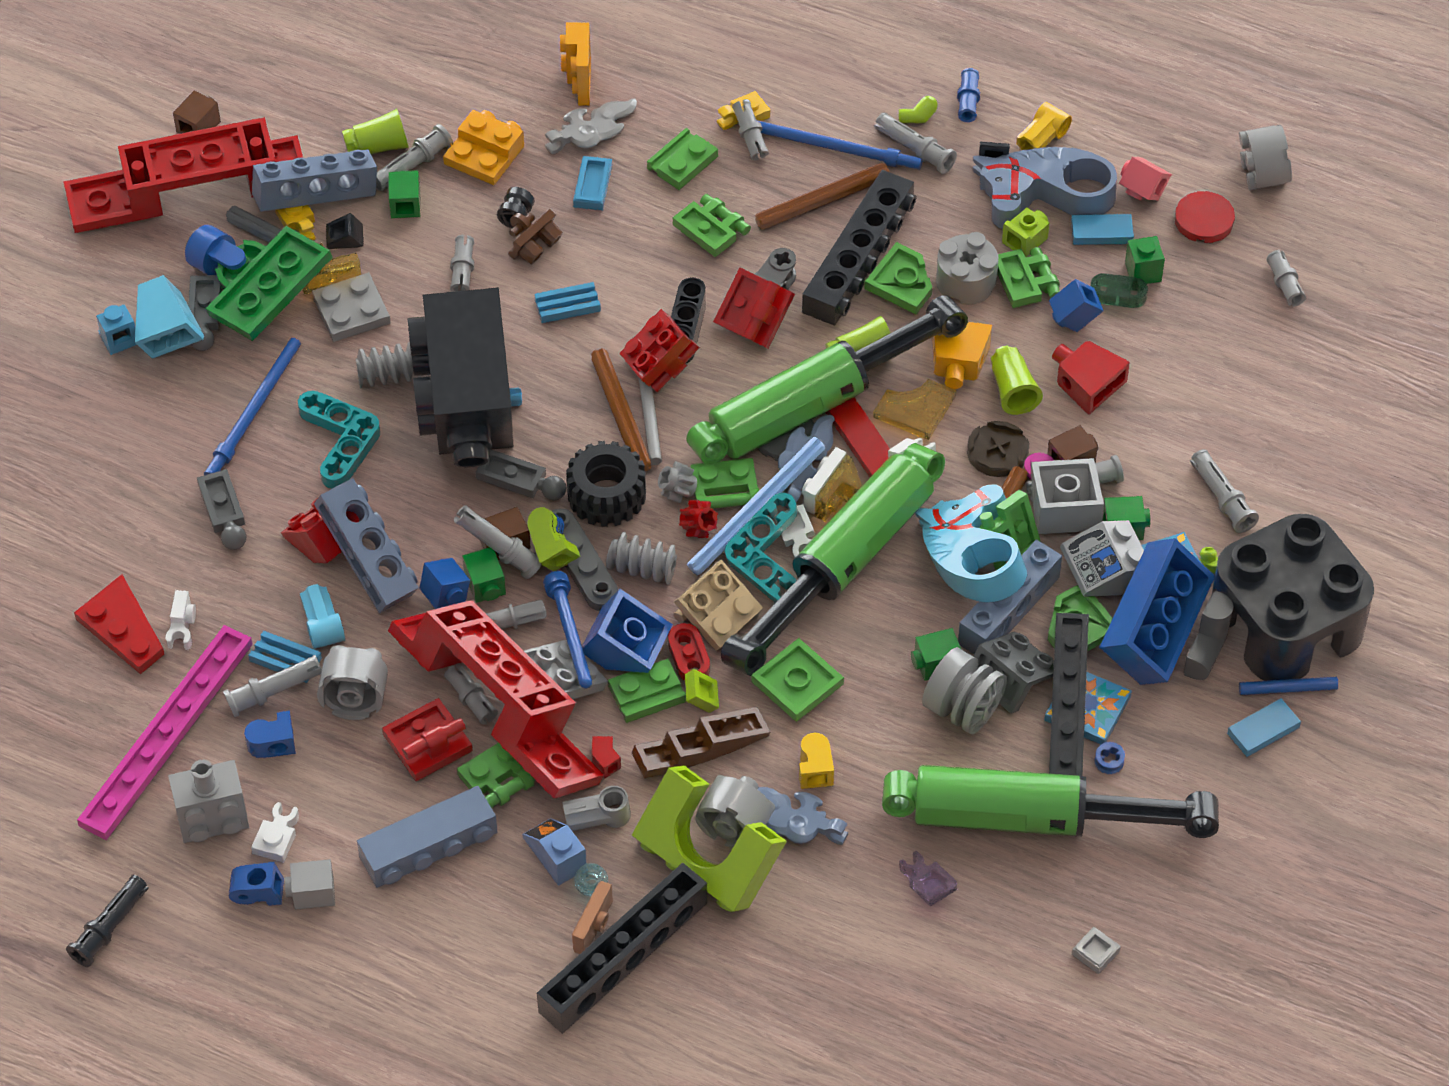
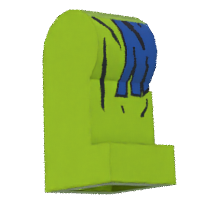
M545 507L536 508L531 512L527 524L540 564L552 571H557L580 557L577 546L565 539L563 534L564 521L560 516Z

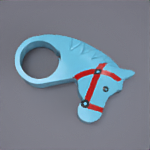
M998 485L983 486L960 500L946 502L941 500L932 509L919 508L915 513L920 519V526L923 528L925 545L941 578L955 592L979 602H995L1013 595L1022 587L1027 577V568L1015 540L1008 535L979 528L982 524L980 515L984 512H991L993 519H996L998 517L996 506L1006 499L1002 488ZM997 561H1008L995 572L975 575L978 568L981 569Z

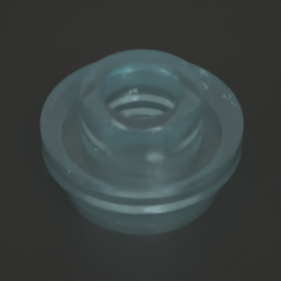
M585 864L575 874V887L581 894L592 896L600 881L608 883L607 872L598 864ZM590 879H594L597 881L596 883L592 884L586 883V881Z

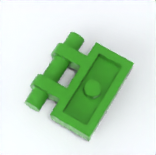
M708 194L703 195L700 200L703 207L693 201L672 217L674 227L714 257H717L736 242V231L745 236L751 230V226L744 222L743 216L737 212L732 213L725 207L723 201L719 198H712Z
M1040 247L1031 249L1030 257H1025L1022 249L998 254L997 275L1012 308L1041 302V291L1048 293L1050 299L1060 292V282L1057 276L1052 274L1050 260L1046 254H1043ZM1032 271L1039 273L1040 277L1035 278Z
M1016 491L996 506L998 513L996 519H993L991 512H984L980 515L982 523L979 527L980 529L1010 536L1017 543L1021 555L1036 539L1040 541L1028 495L1023 491ZM1006 561L993 562L995 570L1000 569L1006 564Z
M499 743L457 768V775L468 789L479 786L483 794L488 791L489 794L485 798L491 808L497 804L500 806L510 801V796L521 789L527 790L535 784L534 781H536ZM511 776L514 778L503 786L500 784Z

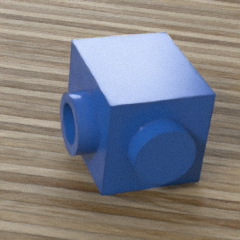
M1074 279L1049 300L1055 322L1059 326L1067 327L1075 332L1080 331L1104 311L1095 288L1077 279Z
M453 558L425 562L419 589L433 607L438 609L466 602L470 579Z

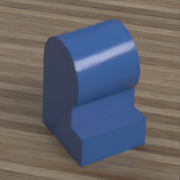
M290 710L277 712L276 721L268 722L263 719H257L246 726L244 735L248 752L252 756L269 758L296 754Z
M275 862L236 867L231 872L229 899L244 905L266 901L268 906L282 905L284 877Z

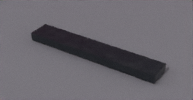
M1056 613L1049 774L1083 776L1089 614Z

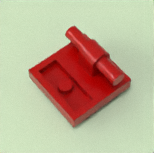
M739 267L713 322L769 349L795 294L772 281H768Z
M660 309L654 316L649 318L640 332L626 343L624 349L619 354L641 381L647 386H651L656 392H659L672 377L675 379L688 366L686 362L700 347L685 335L665 311Z
M439 698L382 727L383 736L415 781L428 776L473 751L472 743L463 732L466 730L463 720L461 718L454 720Z

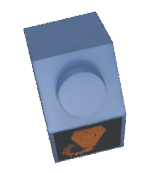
M550 818L522 834L523 839L558 886L587 870L586 850L567 824Z

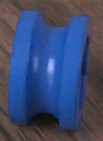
M1105 742L1096 750L1095 766L1102 773L1115 774L1123 768L1125 751L1117 743ZM1110 754L1115 755V760L1110 761V763L1104 762L1105 757H1108Z

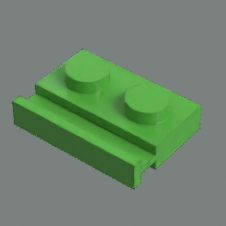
M685 128L647 161V169L650 171L654 170L657 172V176L680 190L718 157V148L697 134L692 135L690 130Z
M669 658L654 663L648 673L631 671L608 679V687L626 723L686 702V693L681 687V683Z

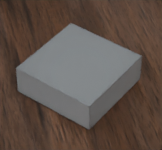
M1093 927L1072 949V955L1099 974L1120 952L1121 946L1096 927Z

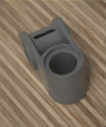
M787 248L775 249L755 275L772 281L788 290L796 279V270L794 269L796 255Z

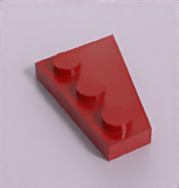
M123 574L74 612L75 619L140 675L165 655L158 637Z

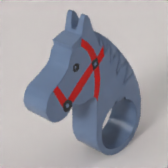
M1043 147L1016 151L997 158L973 156V162L976 164V166H973V172L980 176V190L983 189L992 200V222L1001 229H1003V224L1007 220L1011 221L1036 199L1042 200L1070 215H1103L1114 206L1116 201L1117 172L1115 167L1107 159L1089 151L1066 147ZM1090 179L1098 181L1106 187L1096 192L1083 193L1071 189L1067 183Z

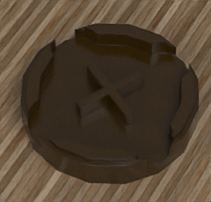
M1003 421L987 422L986 426L975 428L969 436L967 456L970 464L979 472L988 476L1005 477L1009 475L1013 467L1019 466L1021 469L1024 467L1025 460L1029 454L1028 439L1026 440L1023 431L1018 426Z

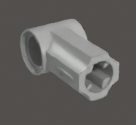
M616 785L604 788L598 795L562 802L566 823L572 831L603 824L612 828H619L624 826L631 817L628 795L622 787ZM616 804L621 805L620 807H618V808H616V809H610V808H609V807L612 806V805H616Z

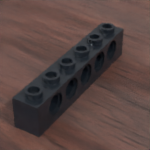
M881 170L803 292V314L834 326L841 316L847 315L851 306V299L862 291L865 277L876 268L878 256L880 253L887 251L891 236L894 232H899L906 212L913 210L917 196L914 195V181Z
M681 863L537 992L538 1013L563 1034L707 904V882L687 865Z

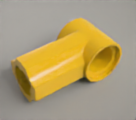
M1044 102L1038 108L1033 122L1017 137L1016 144L1021 151L1046 147L1055 137L1061 139L1067 133L1072 123V116L1052 104Z

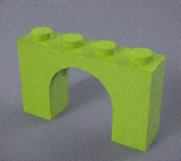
M686 766L668 768L634 829L632 836L641 842L640 846L645 851L657 854L666 861L665 865L672 871L681 863L687 865L707 882V892L717 899L716 903L721 908L730 912L749 908L787 841L762 822L747 824L730 854L722 863L718 865L708 862L698 854L693 846L690 837V823L698 804L710 784Z

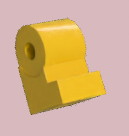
M820 733L807 734L801 741V763H799L801 789L834 786V766L828 738Z

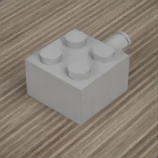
M198 760L192 765L191 770L168 775L184 843L191 841L201 842L208 837L221 834H235L242 829L250 828L235 760L214 765L207 760Z

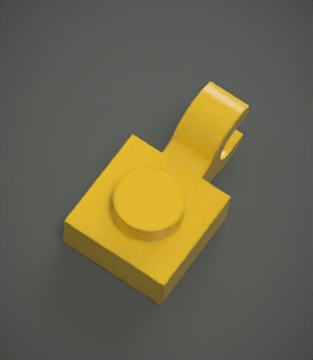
M754 91L730 101V105L720 107L718 113L722 118L718 119L717 123L723 130L738 124L732 105L740 101L741 106H743L742 100L744 99L750 100L753 113L758 121L770 118L771 109L758 93Z
M309 205L275 210L284 227L288 226L293 230H297L298 233L311 240L316 239L312 232L315 217Z

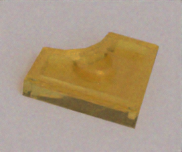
M927 379L922 386L911 391L898 392L887 389L873 411V418L929 440L956 397V390L931 379Z

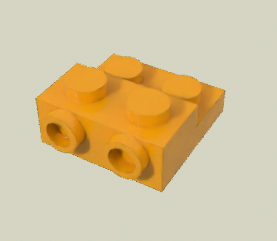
M566 22V34H560V52H566V54H561V72H567V84H572V94H578V106H590L589 22Z
M472 110L459 126L458 138L444 154L443 162L449 167L495 185L524 148V132L514 121L504 123L497 120L490 111L483 110L480 113Z

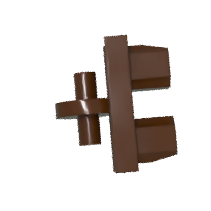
M549 209L533 224L535 216L532 213L526 216L516 213L512 216L510 222L513 228L509 231V234L513 238L519 234L520 236L513 242L514 247L508 252V255L513 260L520 255L531 265L537 261L543 254L544 249L535 241L540 238L549 247H552L563 234L553 222L556 214Z

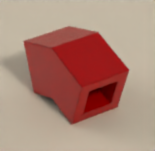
M592 736V763L604 774V779L621 769V757L613 749V736Z

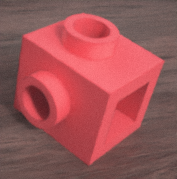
M1132 157L1122 167L1120 173L1122 178L1119 184L1126 187V193L1136 199L1142 200L1144 197L1148 200L1158 201L1172 174L1144 158Z

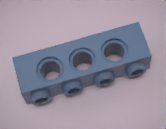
M368 149L253 165L252 195L260 212L375 196L377 166Z
M352 478L321 494L314 505L377 611L381 613L412 596L419 588L417 577L410 567H406L401 559V551L398 544L393 539L390 540L386 534L381 516L377 512H373L368 504V495L361 485H357ZM346 512H354L358 516L359 522H351L347 518ZM362 539H370L375 544V550L367 549L363 545ZM379 566L389 568L392 577H384L379 572Z
M1036 539L1021 555L1027 568V577L1022 587L1013 595L1003 600L978 602L959 622V645L975 654L979 644L1010 633L1060 578L1061 554Z

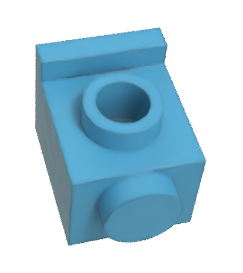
M125 304L121 306H108L104 313L96 315L99 335L110 355L137 345L135 343V323ZM121 331L126 332L127 336L113 341L112 335Z

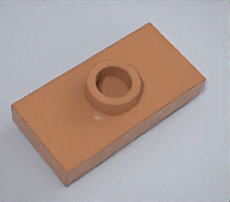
M600 881L596 886L572 933L573 950L575 953L581 954L591 945L597 931L602 932L609 917L607 912L613 902L612 884Z

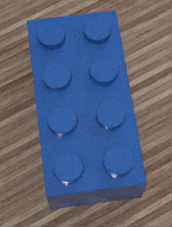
M1176 538L1148 542L1099 648L1140 685L1168 682L1215 575Z

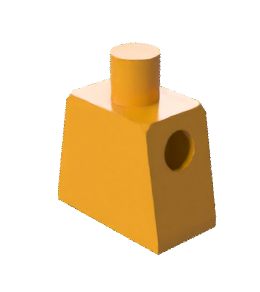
M968 322L963 332L955 337L947 338L944 335L933 337L934 374L945 377V385L948 388L959 389L963 386L964 380L974 381L978 379L990 349L992 325Z

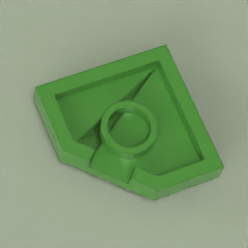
M898 242L893 245L865 280V290L914 314L919 312L932 295V284L925 270L923 255Z
M1076 585L1056 596L1047 640L1055 649L1056 613L1089 614L1087 651L1102 643L1113 618L1095 596L1084 597L1079 586Z

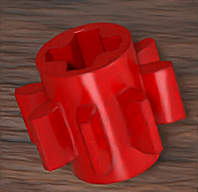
M689 500V507L680 509L679 526L687 530L686 537L708 538V531L717 529L718 512L710 508V501Z

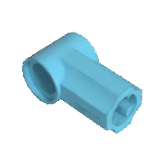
M318 584L308 586L304 592L300 593V598L308 620L306 622L313 649L346 641L340 616L338 613L335 614L327 587H322Z

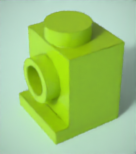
M1026 207L1011 221L1007 220L1003 224L1002 243L1013 251L1022 249L1025 257H1027L1031 249L1039 247L1048 239L1050 223L1047 216L1040 210L1033 212Z

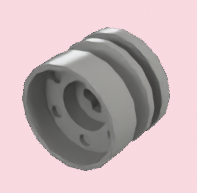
M956 647L943 657L932 673L924 690L922 704L941 717H946L952 712L951 723L956 726L962 725L964 731L973 735L987 723L996 710L1006 688L1007 676L997 670L993 672V668L987 664L978 668L977 658Z

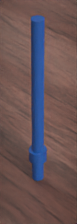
M758 121L762 126V134L883 161L887 166L897 168L900 165L920 170L922 166V158L901 154V150L888 148L887 150Z
M290 338L225 441L218 444L213 452L214 458L205 470L204 475L220 471L224 464H228L235 454L234 449L299 349L301 343L298 339Z

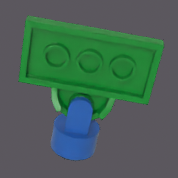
M207 224L199 227L191 234L185 247L187 263L207 275H217L223 291L206 307L208 315L251 341L276 318L333 258L329 249L288 226H285L267 246L251 240H243L242 245L236 246L233 237Z

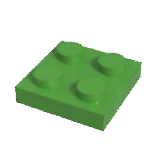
M798 638L751 675V682L797 722L844 685V677Z

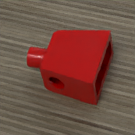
M1091 341L1084 342L1075 351H1072L1064 344H1060L1052 354V359L1060 364L1057 376L1058 385L1088 415L1128 380L1130 362Z

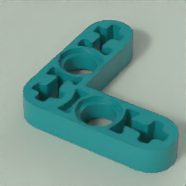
M314 390L304 392L298 399L301 418L341 435L320 466L322 483L327 488L333 489L351 479L380 436L379 420L372 413ZM336 413L347 415V418L341 422L331 419ZM348 446H354L359 449L354 455L342 453L343 449ZM338 468H340V474L335 473Z
M778 493L771 497L725 547L728 564L775 603L782 596L780 588L775 584L776 581L779 580V584L787 590L796 582V578L764 553L797 517L796 501L788 493ZM788 504L789 512L781 511L778 514L777 506L781 505L784 507ZM774 517L776 518L777 525L772 521ZM761 524L767 525L770 528V533L766 537L757 538L752 534L756 526ZM746 537H748L749 541L751 542L748 546L747 541L745 539ZM745 548L746 557L738 556L735 558L734 550L742 551ZM760 566H768L772 569L771 576L764 580L756 578L754 573Z

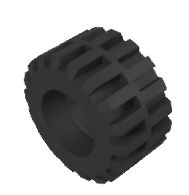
M598 441V445L593 446L592 443L586 445V450L584 451L579 449L575 453V458L570 459L568 463L569 468L566 470L568 502H570L572 511H577V517L581 520L587 518L589 524L595 525L597 522L601 523V527H608V523H614V526L621 525L622 520L628 522L633 519V513L638 514L641 511V505H644L646 500L645 465L643 460H640V455L636 451L631 452V447L627 445L620 447L619 442L612 441L611 444H605V441ZM604 480H611L619 483L612 487H599L594 485L595 483Z

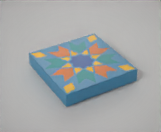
M1087 672L1084 738L1098 744L1107 742L1131 698L1132 690ZM1052 703L1044 718V721L1051 723Z

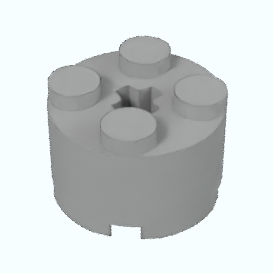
M1272 125L1239 132L1241 148L1245 149V151L1240 152L1241 165L1243 169H1248L1250 172L1246 173L1249 191L1292 181L1291 161L1288 159L1286 151L1288 144L1282 125Z
M980 232L958 235L943 241L938 251L936 284L940 293L960 300L961 304H976L986 300L991 295L997 281L998 253L995 247Z
M341 645L333 646L323 661L317 691V699L320 705L324 708L326 704L333 709V715L348 720L368 718L369 714L375 710L377 713L382 707L388 676V669L382 660V654L373 648L361 649Z
M718 775L699 805L695 820L700 829L710 838L715 840L717 836H720L727 840L724 846L733 848L745 825L758 822L767 824L775 810V805L758 790L759 785L752 778L742 776L740 779Z

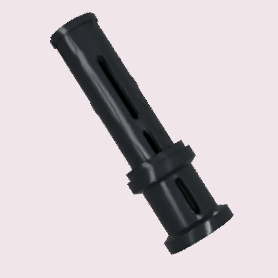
M131 875L103 912L95 920L88 921L84 925V932L75 943H69L66 947L69 956L78 964L90 967L94 962L93 957L100 948L107 946L111 942V933L149 889L147 883L139 876Z

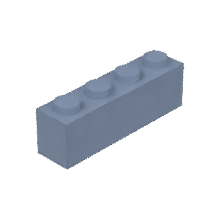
M475 786L358 839L359 858L376 888L385 884H393L404 875L415 870H424L439 859L446 856H454L472 844L489 840L494 834L498 833L496 815L479 786Z

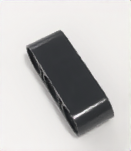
M689 277L682 280L678 286L671 318L685 335L697 344L706 310V286L701 279ZM694 355L686 363H689Z

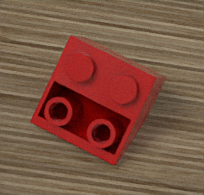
M315 499L311 503L313 508L305 514L302 512L292 517L287 522L289 526L281 534L313 563H328L340 554L342 550L316 509L314 503L317 499ZM346 512V516L351 522H359V518L354 512Z

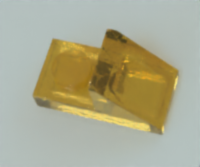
M357 253L332 258L302 289L303 295L312 293V290L361 275L360 261Z
M846 455L815 498V517L824 522L827 521L832 512L837 513L843 501L848 502L862 487L851 456Z

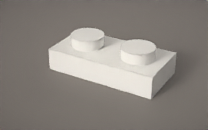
M835 447L829 457H823L813 479L808 478L801 492L804 496L803 505L806 511L815 514L846 471L847 452Z

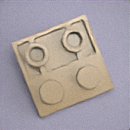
M722 560L716 562L674 601L679 608L674 613L675 619L683 623L688 618L715 651L720 649L730 636L735 635L763 609L760 603Z

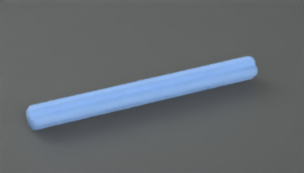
M816 437L810 439L687 563L688 568L694 574L700 575L725 550L728 542L775 494L782 493L825 450L824 444Z

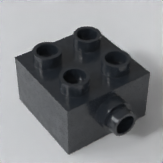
M499 287L423 294L425 316L407 318L413 374L415 377L413 382L419 435L437 434L439 455L452 453L454 465L458 467L469 468L484 465L489 461V449L514 447Z

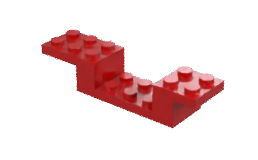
M265 117L121 145L118 146L122 170L63 182L74 233L163 216L159 192L246 175L251 198H253V165L294 160L296 158H303L298 135L271 140Z
M472 600L391 622L388 632L428 672L456 665L457 663H464L473 672L474 676L481 680L494 693L495 697L505 704L491 736L554 799L600 784L604 774L562 733L576 702Z

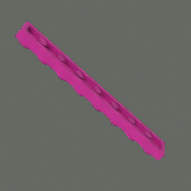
M223 625L79 816L77 822L80 828L107 841L253 645L251 637Z

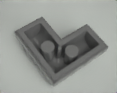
M1213 592L1202 613L1199 632L1186 656L1184 676L1196 680L1207 679L1227 639L1233 603L1223 593Z

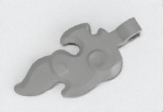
M637 100L607 102L600 108L592 110L590 121H585L582 118L587 113L586 108L570 111L563 117L564 121L570 123L569 125H562L561 131L554 129L545 134V137L550 141V143L545 144L546 149L551 154H556L563 149L565 144L570 142L581 148H591L600 141L615 137L624 128L623 123H615V120L630 115L636 108Z

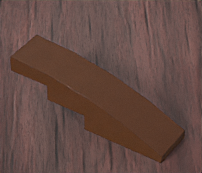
M758 707L700 717L696 726L667 731L663 740L634 745L631 753L645 779L666 774L668 768L686 766L688 768L708 762L768 737L771 732Z

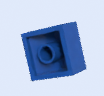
M619 589L602 606L582 645L585 656L606 670L648 673L673 624L622 589Z

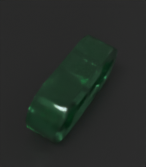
M1100 273L1095 275L1090 283V286L1095 288L1101 304L1138 308L1143 306L1147 300L1148 285L1145 281L1136 277ZM1101 286L1107 287L1106 291L1100 290ZM1131 291H1137V295H1132Z

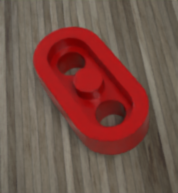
M681 623L672 627L668 633V646L681 679L685 681V674L690 672L691 670L689 669L697 668L699 669L697 671L709 676L710 659L699 630L694 625L688 623ZM682 642H687V643H689V644H687V645H685V646L680 645V643H682Z

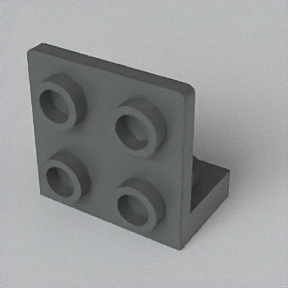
M1011 632L979 644L973 656L978 659V668L987 664L993 668V672L997 670L1007 676L1006 688L999 704L1011 714L1019 711L1032 685L1053 677V658L1039 651L1030 643L1026 636L1017 632Z

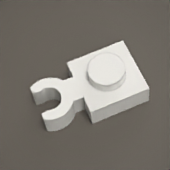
M803 504L797 506V517L781 534L786 547L793 545L794 557L811 541L809 538L815 536L814 529Z
M277 802L272 809L274 820L273 822L263 820L251 847L252 854L284 863L296 836L295 828L292 827L299 820L297 807H293L292 812L288 816H282V804Z

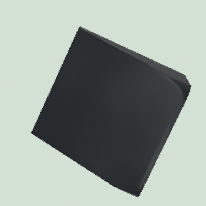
M980 141L979 156L997 158L1009 154L1010 144Z
M346 214L326 224V247L328 249L358 248L364 245L363 224L353 214Z

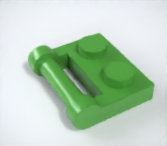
M753 458L719 461L713 465L705 463L691 465V468L694 469L692 475L697 478V487L694 492L695 500L710 501V508L712 509L746 505L759 492ZM746 491H748L747 493H738V494H729V495H720V496L706 497V496H710V495H719V494H728V493H737V492H746Z

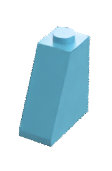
M164 275L138 285L135 343L152 359L204 339V334L182 293Z

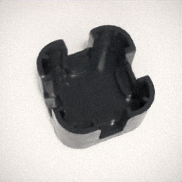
M1293 514L1225 547L1218 557L1212 593L1218 591L1231 599L1233 611L1229 628L1236 624L1237 614H1239L1248 628L1244 661L1258 678L1270 681L1301 679L1306 676L1310 670L1315 645L1332 634L1331 647L1340 658L1354 652L1360 646L1364 637L1374 595V583L1368 572L1329 524L1310 514Z

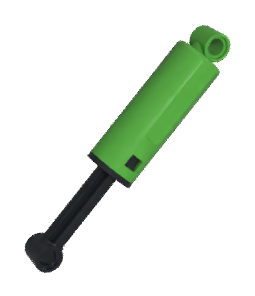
M938 296L928 305L926 315L856 352L851 345L842 340L712 408L708 414L709 422L702 421L694 425L688 431L686 441L705 464H716L726 454L730 458L739 459L867 391L869 380L866 372L936 335H944L947 338L959 335L966 328L968 317L949 296Z
M917 443L909 445L903 455H891L794 558L792 565L798 577L796 582L748 633L742 636L735 634L726 640L721 650L722 662L751 676L765 664L766 649L816 595L826 600H835L930 498L934 491L933 482L940 478L945 468L944 455Z
M932 765L919 766L917 780L908 771L894 770L885 776L883 783V810L895 817L908 816L915 810V823L924 826L1081 837L1083 836L1085 819L1184 826L1188 834L1196 838L1211 837L1219 829L1218 798L1207 791L1193 792L1187 796L1185 801L1086 794V776Z

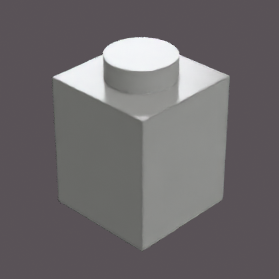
M331 859L290 863L291 876L285 877L286 897H293L295 910L335 906L334 876Z

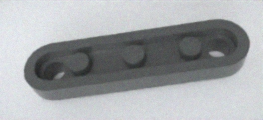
M554 509L552 512L560 516L564 521L563 534L565 539L576 545L580 554L579 558L565 565L588 605L592 609L600 611L602 606L618 591V587L574 514L567 509ZM601 589L607 590L606 592H603V593L598 592V591L601 590Z

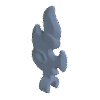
M832 415L820 417L814 423L810 436L804 434L805 429L803 427L794 430L787 440L785 451L778 458L779 470L813 437L818 438L825 446V450L815 460L821 461L823 457L827 456V452L833 445L832 423L834 417ZM811 463L782 493L792 495L797 502L802 492L801 488H803L808 478L813 479L818 468H814Z
M758 787V790L775 805V810L766 826L778 835L786 836L794 843L803 844L811 841L818 833H821L830 841L843 845L848 836V832L844 831L847 823L837 818L827 819L825 811H816L817 807L823 805V801L820 798L807 792H796L794 798L800 801L801 807L792 809L790 798L787 795L780 794L772 788Z

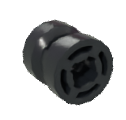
M521 187L509 188L504 197V203L500 205L497 211L498 220L503 225L513 228L510 222L511 217L516 213L526 216L535 203L533 195Z

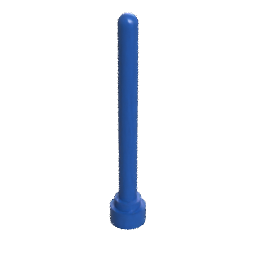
M554 571L545 576L543 585L547 596L555 600L579 684L582 688L587 689L592 685V678L567 598L571 585L566 573Z

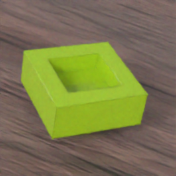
M695 669L686 673V702L708 713L718 709L717 680Z

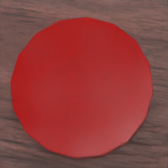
M1197 191L1187 194L1179 201L1175 209V225L1186 238L1195 242L1197 239L1204 240V243H1214L1223 240L1231 233L1235 221V212L1231 203L1223 196L1210 191Z

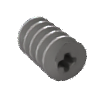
M408 342L405 352L400 344L395 345L394 353H391L387 345L383 346L381 355H379L375 347H371L369 357L366 356L363 349H359L356 365L360 388L363 386L364 379H367L369 385L374 387L376 377H379L382 384L386 385L389 375H391L395 383H399L401 374H404L407 382H410L413 374L410 342Z
M622 532L619 539H613L610 544L606 568L612 570L616 566L617 571L620 573H624L629 568L631 576H637L641 571L643 579H649L653 574L655 582H661L665 577V582L669 585L674 575L677 560L675 545H671L667 552H663V542L661 541L658 542L655 549H652L651 539L647 538L644 544L640 546L639 536L634 535L631 542L628 543L626 532Z

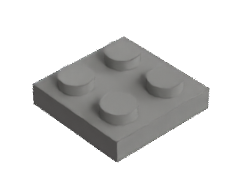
M369 272L312 290L314 302L333 342L391 323L390 315Z

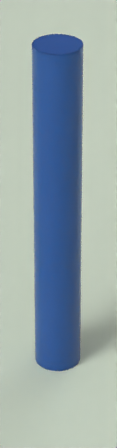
M1337 676L1239 682L1240 695L1338 689Z

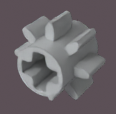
M677 461L674 462L673 468L670 466L664 467L658 477V486L663 489L661 495L678 503H681L682 497H691L697 487V478L692 475L694 469Z

